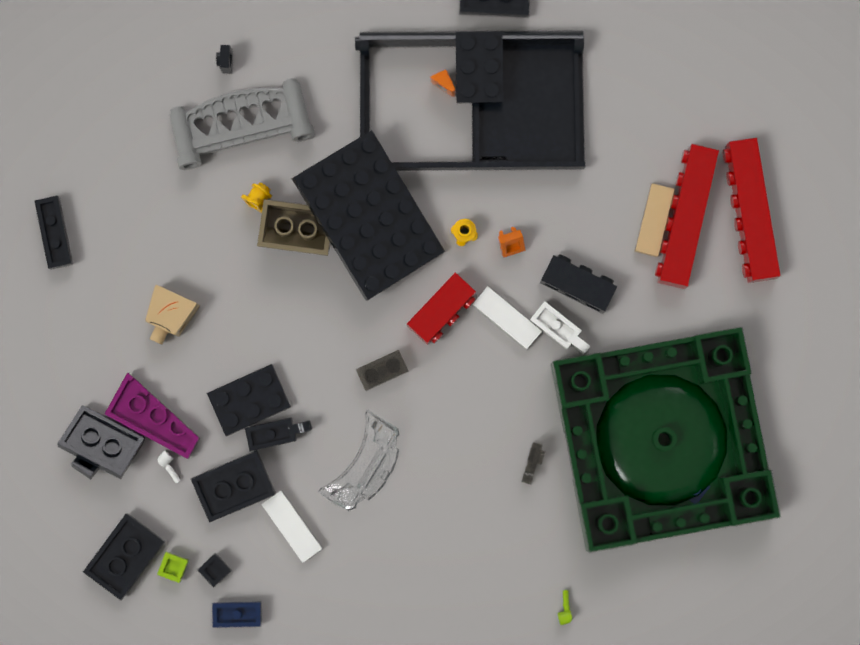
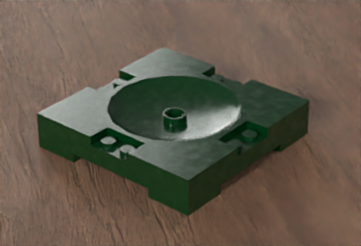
M742 327L563 359L551 363L587 552H596L695 532L781 518L772 472L768 467ZM661 433H666L669 437V443L666 446H662L658 441ZM708 486H711L698 503H693L689 500L699 496Z

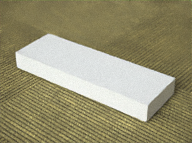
M488 286L472 304L526 350L542 332Z
M282 490L261 504L302 563L323 549Z

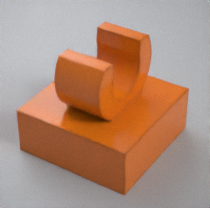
M511 227V233L503 234L502 230L499 231L498 240L503 258L526 251L521 230Z

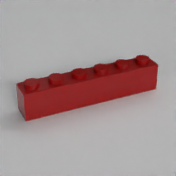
M757 138L730 141L725 146V149H723V160L725 163H728L729 168L726 177L728 186H732L731 206L732 209H736L737 218H734L736 232L740 233L741 241H738V249L740 255L744 257L745 264H742L743 276L747 278L748 283L777 279L781 275Z
M691 144L688 150L684 149L681 163L684 164L683 172L678 173L676 186H679L678 194L673 195L670 206L674 211L672 218L668 217L665 231H669L667 240L663 239L660 253L663 254L662 263L658 262L655 270V276L658 277L657 283L680 289L688 287L719 150Z

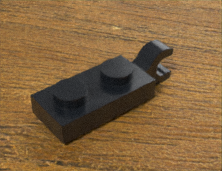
M291 417L245 428L249 450L254 451L297 441L296 434L311 431L312 426L310 420L293 424Z

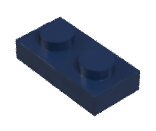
M261 602L212 603V628L262 626Z

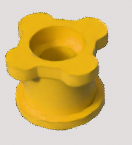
M261 182L258 185L253 183L247 196L242 194L241 199L249 207L262 213L264 199L267 200L272 197L269 193L271 189Z
M461 219L451 227V233L457 239L456 243L458 246H465L467 242L475 241L478 238L476 226L469 219ZM462 228H467L469 232L467 234H462L460 230Z

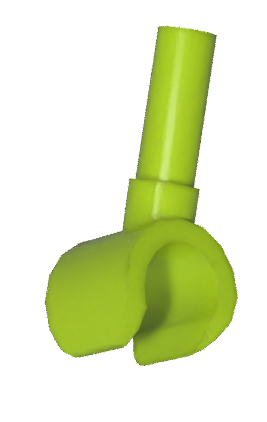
M563 590L564 611L557 613L560 625H565L572 621L569 606V590Z

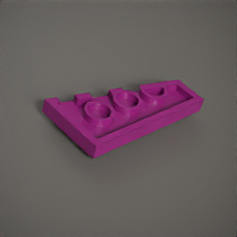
M127 372L105 415L189 459L200 437Z

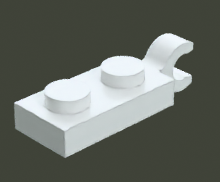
M545 301L530 319L533 324L566 350L572 345L584 355L590 348L589 344L578 337L582 330Z

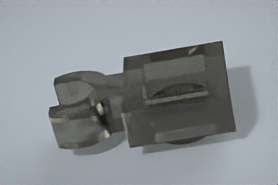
M537 443L531 444L521 482L532 484L537 464L541 465L543 462L545 451L541 450L542 445Z

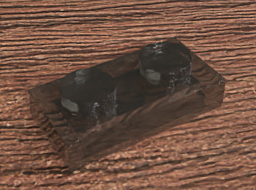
M399 350L356 369L365 391L409 372Z

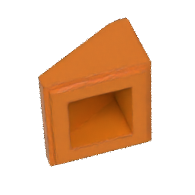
M447 70L430 76L431 83L450 96H456V89Z

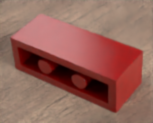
M455 272L410 319L407 327L427 345L430 342L435 344L444 334L441 330L447 324L451 327L460 316L457 313L463 307L467 310L476 299L473 296L476 294V291Z

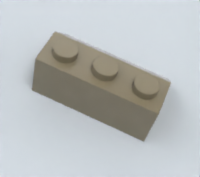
M264 199L257 247L328 256L331 243L308 205Z

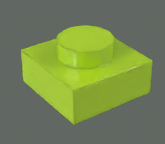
M165 552L157 575L181 583L189 560L170 552Z

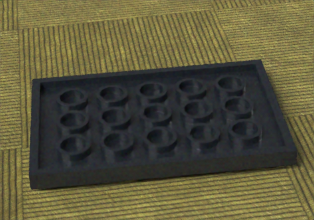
M372 130L291 178L366 301L445 252Z

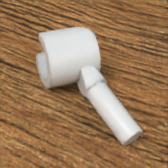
M165 450L158 457V463L169 472L174 482L178 483L181 480L170 465L174 458Z

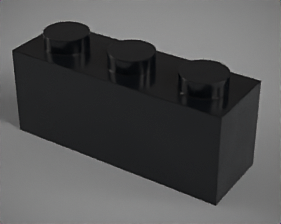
M559 254L558 257L553 255L540 284L603 314L617 289V286L613 284L614 280L604 275L598 277L592 274V269L584 265L577 267L571 264L572 260L564 255Z

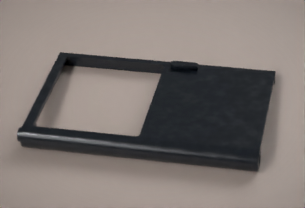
M583 30L503 31V103H472V162H392L396 171L585 169ZM479 31L360 32V37H355V51H360V137L370 131L371 48L456 47V32Z

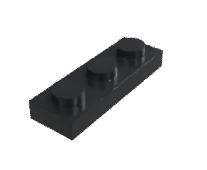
M52 196L34 200L48 269L52 270L73 265L60 197Z

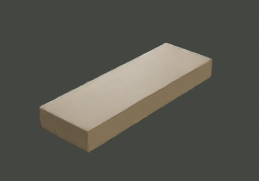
M651 184L634 252L658 257L674 194L673 188Z

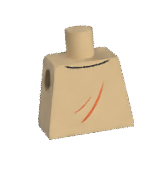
M155 285L145 322L155 326L150 340L163 345L168 332L179 337L200 305L161 286Z

